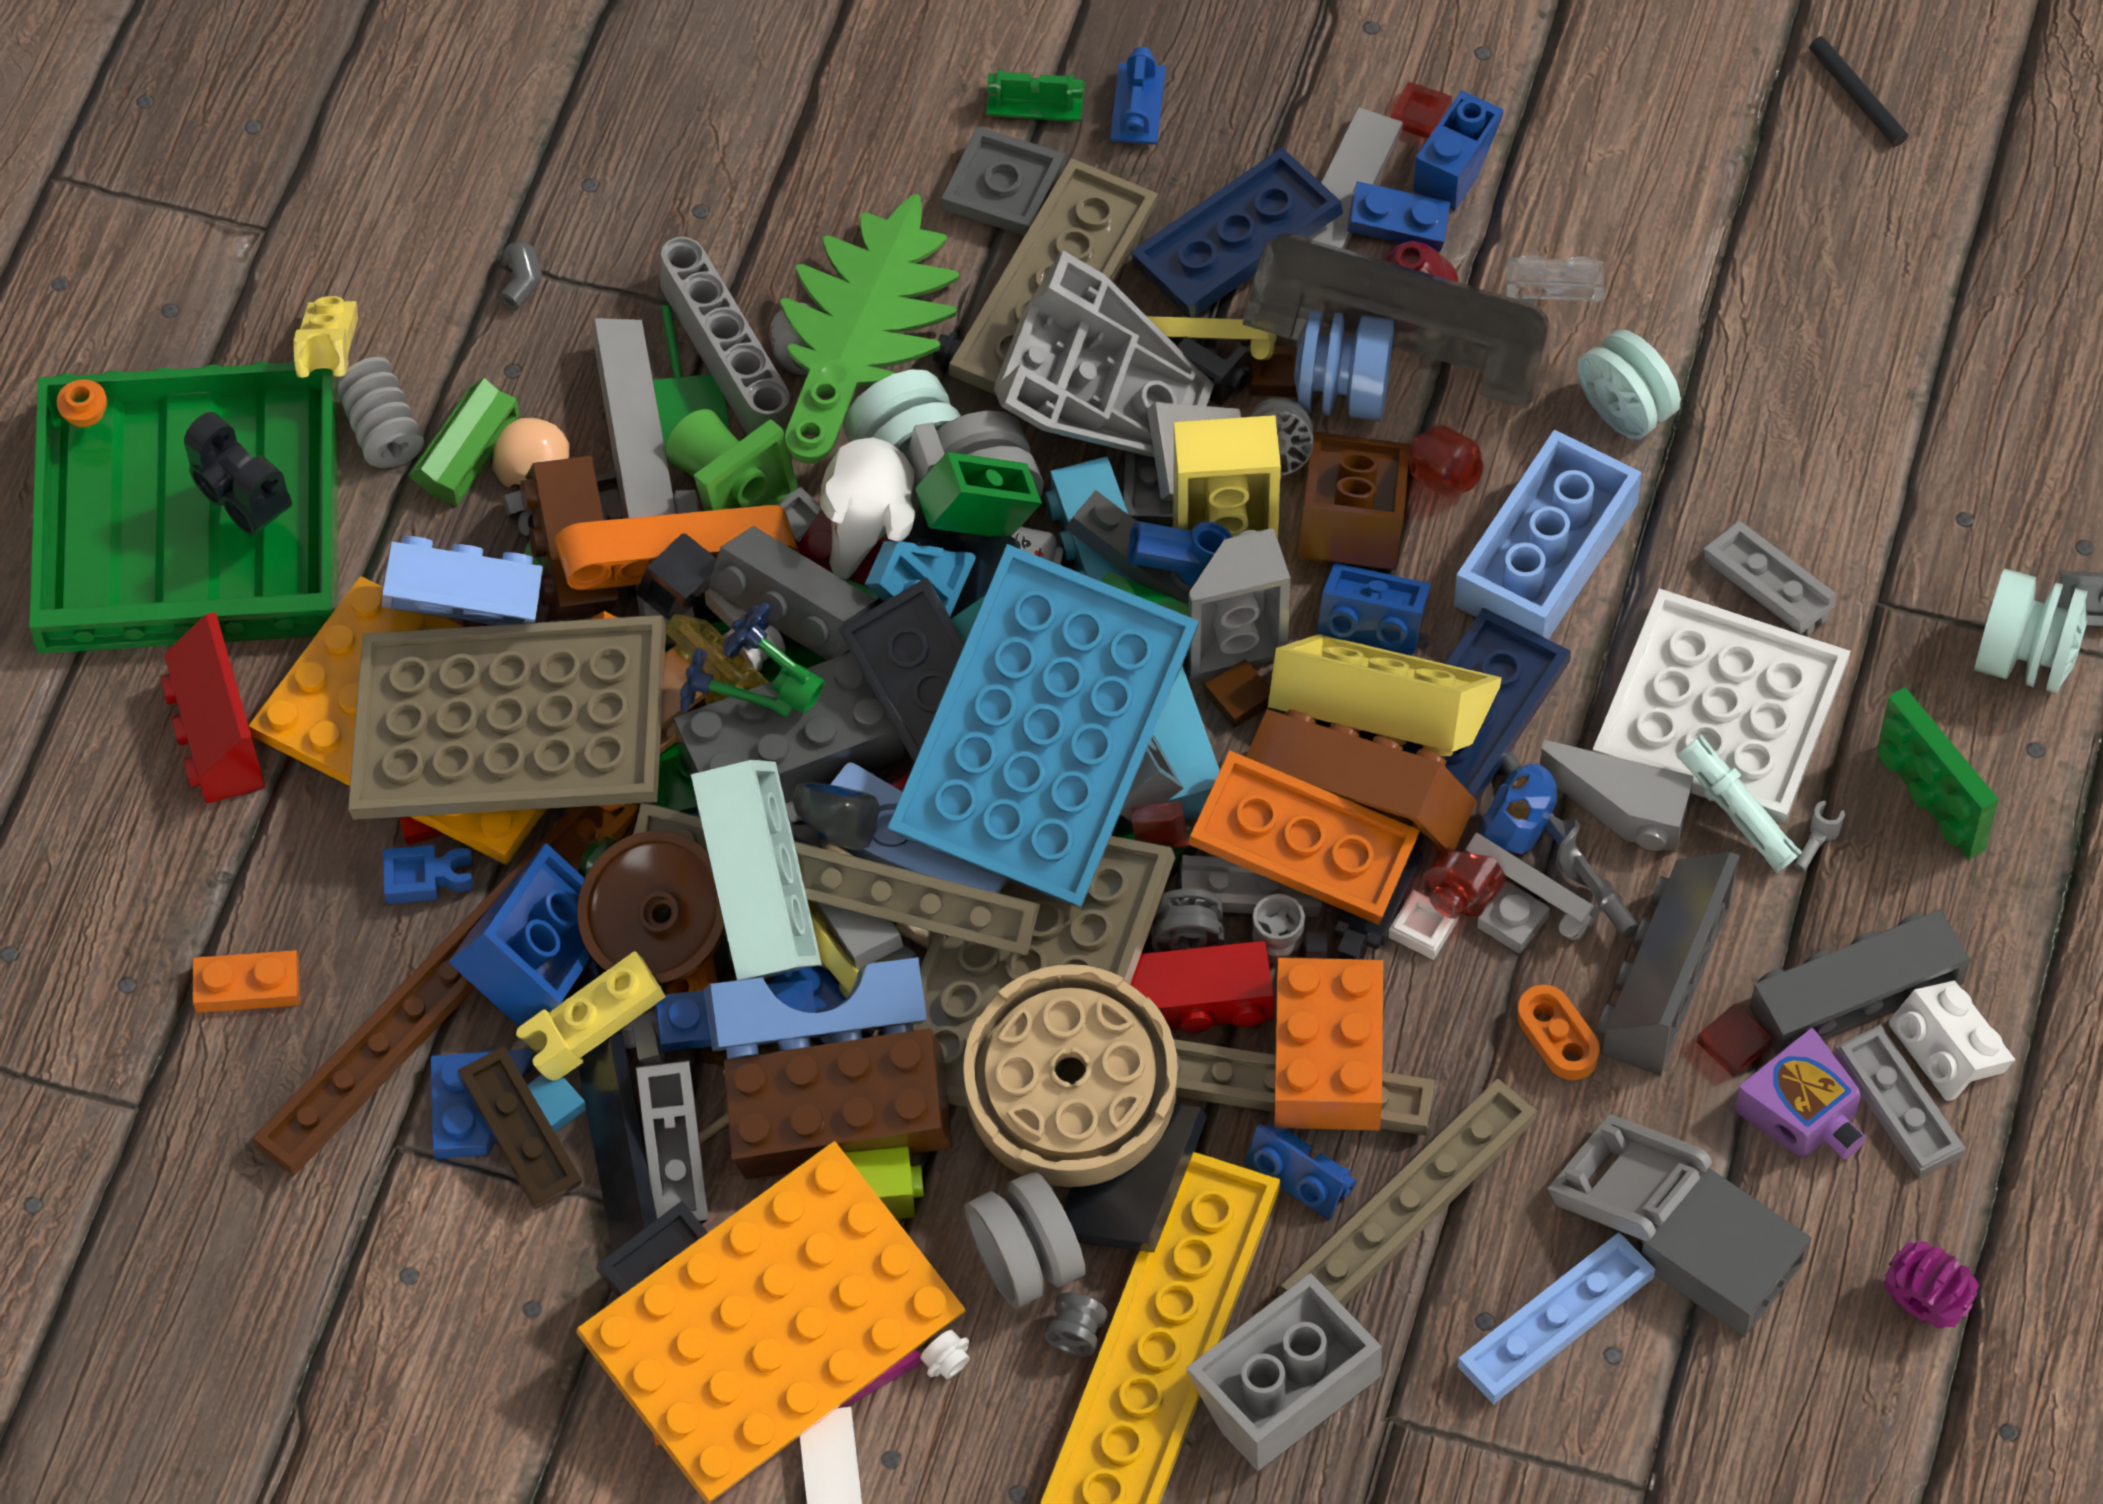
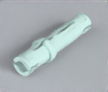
M1702 734L1676 755L1705 788L1706 791L1703 793L1709 801L1714 799L1728 814L1734 824L1751 844L1757 848L1776 874L1802 853L1738 779L1741 774L1735 767L1730 769L1714 752Z

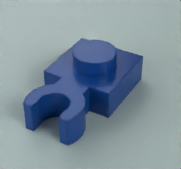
M434 845L383 849L384 896L386 904L438 900L437 887L447 886L455 892H467L474 889L471 873H454V870L458 867L472 866L471 851L458 848L449 851L444 857L436 858Z

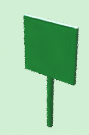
M664 304L661 307L673 378L653 379V386L664 448H666L667 440L675 426L684 417L697 410L708 409L715 412L729 431L730 427L724 395L712 374L683 377L671 308L669 305Z

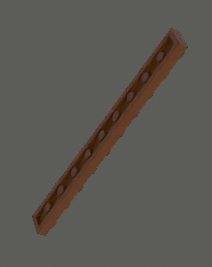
M634 803L624 804V806L612 812L599 806L574 807L252 1137L255 1147L292 1176H295L475 990L476 987L458 972L449 961L468 933L535 853L547 843L582 876L580 861L589 845L603 837H614L619 841L637 822L640 808Z

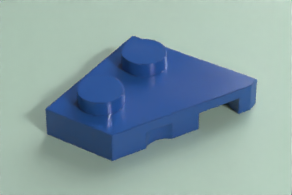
M532 1049L507 1050L522 1077H524L526 1072L530 1073L533 1067ZM491 1052L431 1056L432 1131L435 1159L489 1154L495 1140L459 1080L457 1073L459 1069Z

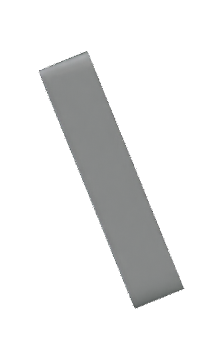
M688 237L672 238L664 244L661 250L659 282L661 291L746 434L749 435L770 419L779 425L785 434L788 425L790 399L787 387L703 247L697 241Z

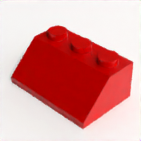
M216 612L205 614L164 654L169 674L159 677L167 705L178 703L181 715L171 717L179 746L189 744L192 756L183 759L190 787L201 786L205 802L209 804L263 789L265 784Z

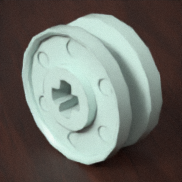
M1615 330L1601 342V348L1593 347L1578 359L1577 374L1589 403L1608 425L1629 439L1641 440L1656 428L1657 421L1664 422L1680 408L1681 397L1678 385L1668 365L1650 344L1642 337L1628 330Z

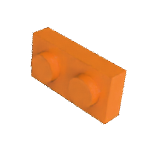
M297 950L193 958V1006L195 1012L300 1006L299 957Z

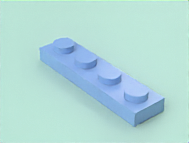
M1618 1232L1458 1358L1457 1367L1494 1405L1654 1278L1655 1268Z

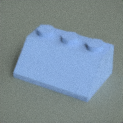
M403 536L402 543L391 542L381 607L488 625L535 622L543 566L533 565L532 556L504 552L502 559L482 556V548L464 544H453L452 551L432 548V540L415 536Z

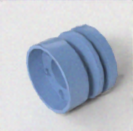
M1311 309L1308 322L1299 337L1296 355L1294 384L1296 385L1298 403L1308 413H1311L1315 392L1323 393L1322 414L1330 416L1337 395H1346L1349 418L1381 422L1389 379L1394 319L1362 316L1355 336L1351 337L1345 336L1343 313L1335 312L1331 334L1322 333L1323 311Z

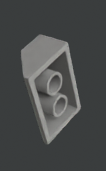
M1274 528L1262 531L1247 530L1237 534L1235 537L1224 539L1190 590L1189 617L1199 621V626L1188 650V674L1191 681L1221 674L1244 659L1251 666L1272 662L1275 658L1276 648L1288 644L1291 578Z
M1310 1273L1186 1367V1373L1222 1434L1259 1471L1382 1376V1346Z

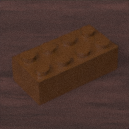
M932 1028L724 1060L732 1160L745 1179L791 1173L833 1141L838 1144L844 1153L908 1146L910 1155L953 1148L943 1048Z

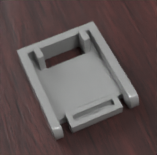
M1609 1114L1547 1189L1556 1206L1644 1241H1650L1656 1233L1653 1224L1658 1226L1664 1224L1699 1181L1700 1176L1697 1171L1706 1172L1712 1165V1160L1706 1151L1697 1146ZM1610 1152L1618 1155L1617 1160L1592 1189L1588 1182L1590 1176Z

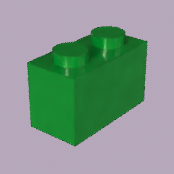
M946 452L915 487L929 528L983 536L1014 535L1042 504L1027 463L954 452Z

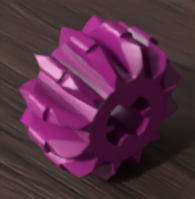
M1925 1241L1907 1242L1902 1250H1898L1890 1261V1267L1885 1274L1883 1282L1886 1291L1892 1294L1893 1302L1902 1305L1906 1309V1313L1915 1315L1922 1323L1930 1322L1936 1328L1955 1327L1960 1319H1964L1972 1308V1302L1977 1295L1976 1291L1979 1284L1971 1276V1271L1968 1267L1961 1265L1956 1260V1256H1950L1945 1253L1940 1246L1934 1248Z

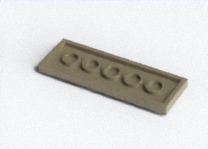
M1071 158L951 360L948 375L995 394L993 388L1020 317L1057 256L1064 250L1105 274L1113 281L1156 207L1158 193Z

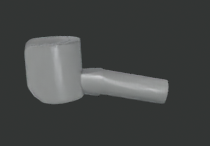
M1821 801L1816 805L1810 823L1811 834L1802 853L1794 864L1798 871L1805 872L1824 841H1832L1839 836L1845 816L1844 810L1840 812L1837 819L1827 820L1822 817L1826 801Z

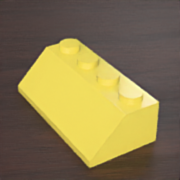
M1317 634L1276 648L1268 707L1285 711V715L1289 709L1296 710L1310 716L1314 720L1319 719L1342 724L1357 733L1364 730L1376 733L1377 736L1392 740L1399 745H1404L1409 741L1423 745V750L1430 751L1439 756H1452L1453 751L1473 744L1498 693L1502 677Z

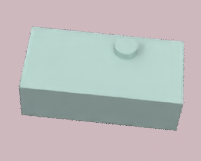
M748 760L691 774L737 981L761 977L765 979L822 965L776 762Z

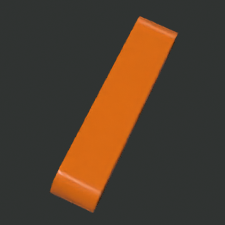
M777 505L582 522L565 527L555 537V546L567 583L576 590L639 585L647 566L683 533L690 536L717 558L721 546L752 526H755L800 554L786 511Z

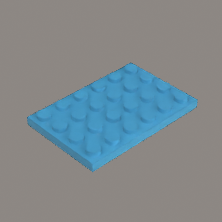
M1007 544L889 823L888 831L1081 909L1199 626V621Z

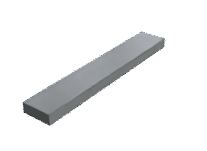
M1358 107L1322 180V184L1341 201L1343 214L1287 252L1254 319L1277 322L1275 343L1283 346L1298 347L1299 337L1308 322L1309 312L1311 309H1317L1353 232L1347 231L1355 184L1357 181L1372 185L1377 184L1402 133V121Z

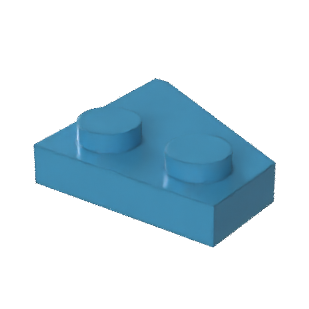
M884 541L865 585L885 602L927 577L949 616H951L976 557L968 552L945 551L943 548L917 546L914 543L902 541Z

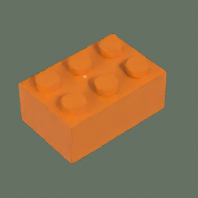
M1278 958L1274 1128L1380 1131L1383 1063V960Z

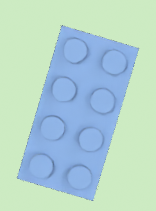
M1554 430L1456 575L1454 607L1474 617H1477L1481 609L1485 608L1549 640L1638 505L1642 472Z

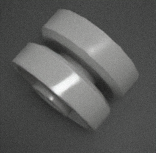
M981 411L963 415L945 423L936 430L944 454L946 452H954L1027 463L1039 497L1042 496L1044 483L1037 464L1030 453V445L1018 418L1006 412Z
M1035 1170L1007 1184L1006 1200L990 1191L964 1205L966 1220L977 1251L997 1289L1014 1309L1043 1296V1278L1056 1288H1060L1085 1275L1084 1258L1072 1225L1052 1188L1042 1175Z

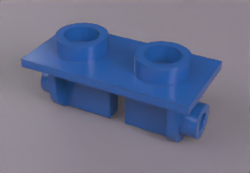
M1146 47L1135 48L1133 53L1128 56L1127 63H1119L1110 134L1111 142L1153 145L1158 143L1166 66L1156 65V60L1152 56L1151 50Z
M1271 1123L1266 1127L1259 1124L1244 1163L1259 1173L1280 1179V1188L1326 1219L1331 1220L1340 1196L1347 1198L1356 1185L1357 1181L1350 1177L1351 1170L1341 1167L1322 1153L1315 1159L1310 1158L1308 1155L1312 1147L1289 1132L1287 1128H1274V1125Z

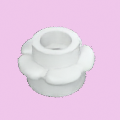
M948 1330L937 1337L920 1357L929 1368L927 1375L929 1377H937L942 1374L945 1379H950L960 1372L970 1360V1357L966 1354L969 1340L967 1338L960 1339L953 1330Z

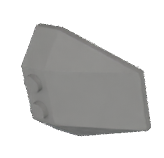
M1063 250L1055 259L1024 309L993 389L1002 408L1042 431L1154 457L1147 408L1155 402L1207 406L1214 383L1203 372L1198 370L1183 355V352L1105 274Z

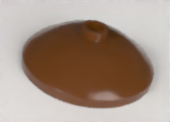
M658 830L646 831L628 836L613 844L592 865L584 879L579 894L577 907L578 926L584 945L593 959L607 971L636 951L646 962L659 986L679 981L697 971L716 951L726 931L709 853L692 839L678 833ZM666 907H670V919L665 923H659V912Z

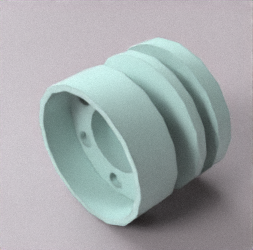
M2004 568L1987 619L1974 671L2007 679L2017 659L2027 661L2026 685L2034 687L2040 665L2052 668L2046 691L2058 694L2062 683L2071 670L2074 669L2088 621L2086 618L2088 591L2075 588L2069 610L2058 607L2063 584L2055 583L2045 603L2035 601L2036 577Z

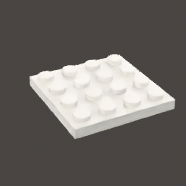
M1659 588L1592 751L1693 775L1676 755L1702 734L1720 759L1730 769L1734 767L1741 774L1738 779L1772 819L1786 824L1849 662L1851 651ZM1694 776L1691 793L1706 798L1703 794L1706 791L1705 788Z

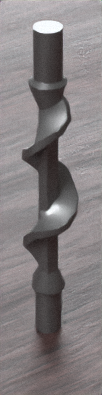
M1510 751L1499 769L1508 778L1516 768L1522 767L1512 751ZM1525 776L1514 789L1522 788L1528 781V776ZM1525 799L1519 800L1518 804L1523 820H1526L1530 807ZM1551 813L1542 833L1550 834L1560 846L1557 852L1559 868L1573 881L1590 888L1595 895L1599 911L1607 915L1624 939L1634 936L1637 933L1639 924L1622 903L1620 894L1612 889V885L1607 879L1595 873L1576 846V835L1580 829V824L1575 819L1562 821Z

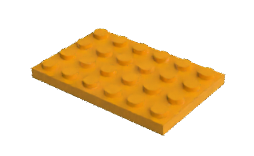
M362 576L358 578L249 724L252 737L349 786L351 782L363 634L463 627L444 617L381 607L384 587ZM547 808L410 817L507 865Z
M833 1141L577 1328L576 1333L705 1503L710 1504L962 1316L966 1309L842 1149Z

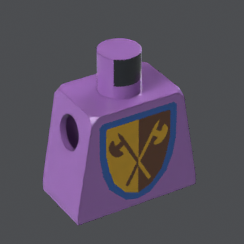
M1813 1028L1809 1029L1739 1086L1734 1110L1799 1157L1808 1156L1822 1143L1826 1142L1843 1159H1847L1862 1146L1866 1139V1136L1850 1122L1857 1113L1861 1097L1859 1088Z

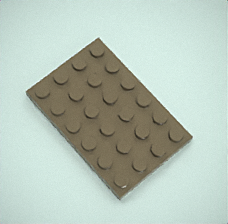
M663 615L363 634L348 806L352 819L657 802L666 624Z
M1111 836L1081 909L1008 880L1000 890V894L1040 904L1028 955L934 932L920 968L927 1020L919 1025H913V1029L932 1028L943 1048L949 1104L967 1107L963 1067L967 1039L977 1017H980L985 1008L998 995V991L1013 980L1044 967L1074 964L1096 967L1123 977L1124 982L1129 985L1131 984L1175 860L1171 847ZM1065 1058L1057 1064L1055 1072L1061 1080L1075 1084L1076 1081L1084 1076L1086 1068L1076 1058Z

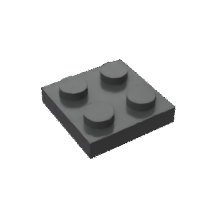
M977 126L941 198L942 210L1025 236L1066 166V154Z

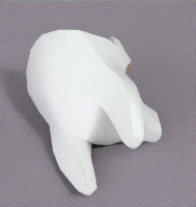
M872 437L857 439L839 448L825 470L821 485L820 507L831 520L832 551L829 561L833 574L841 579H848L857 570L863 559L885 533H887L888 539L902 541L909 535L912 529L915 511L911 500L913 497L915 470L906 456L887 441Z

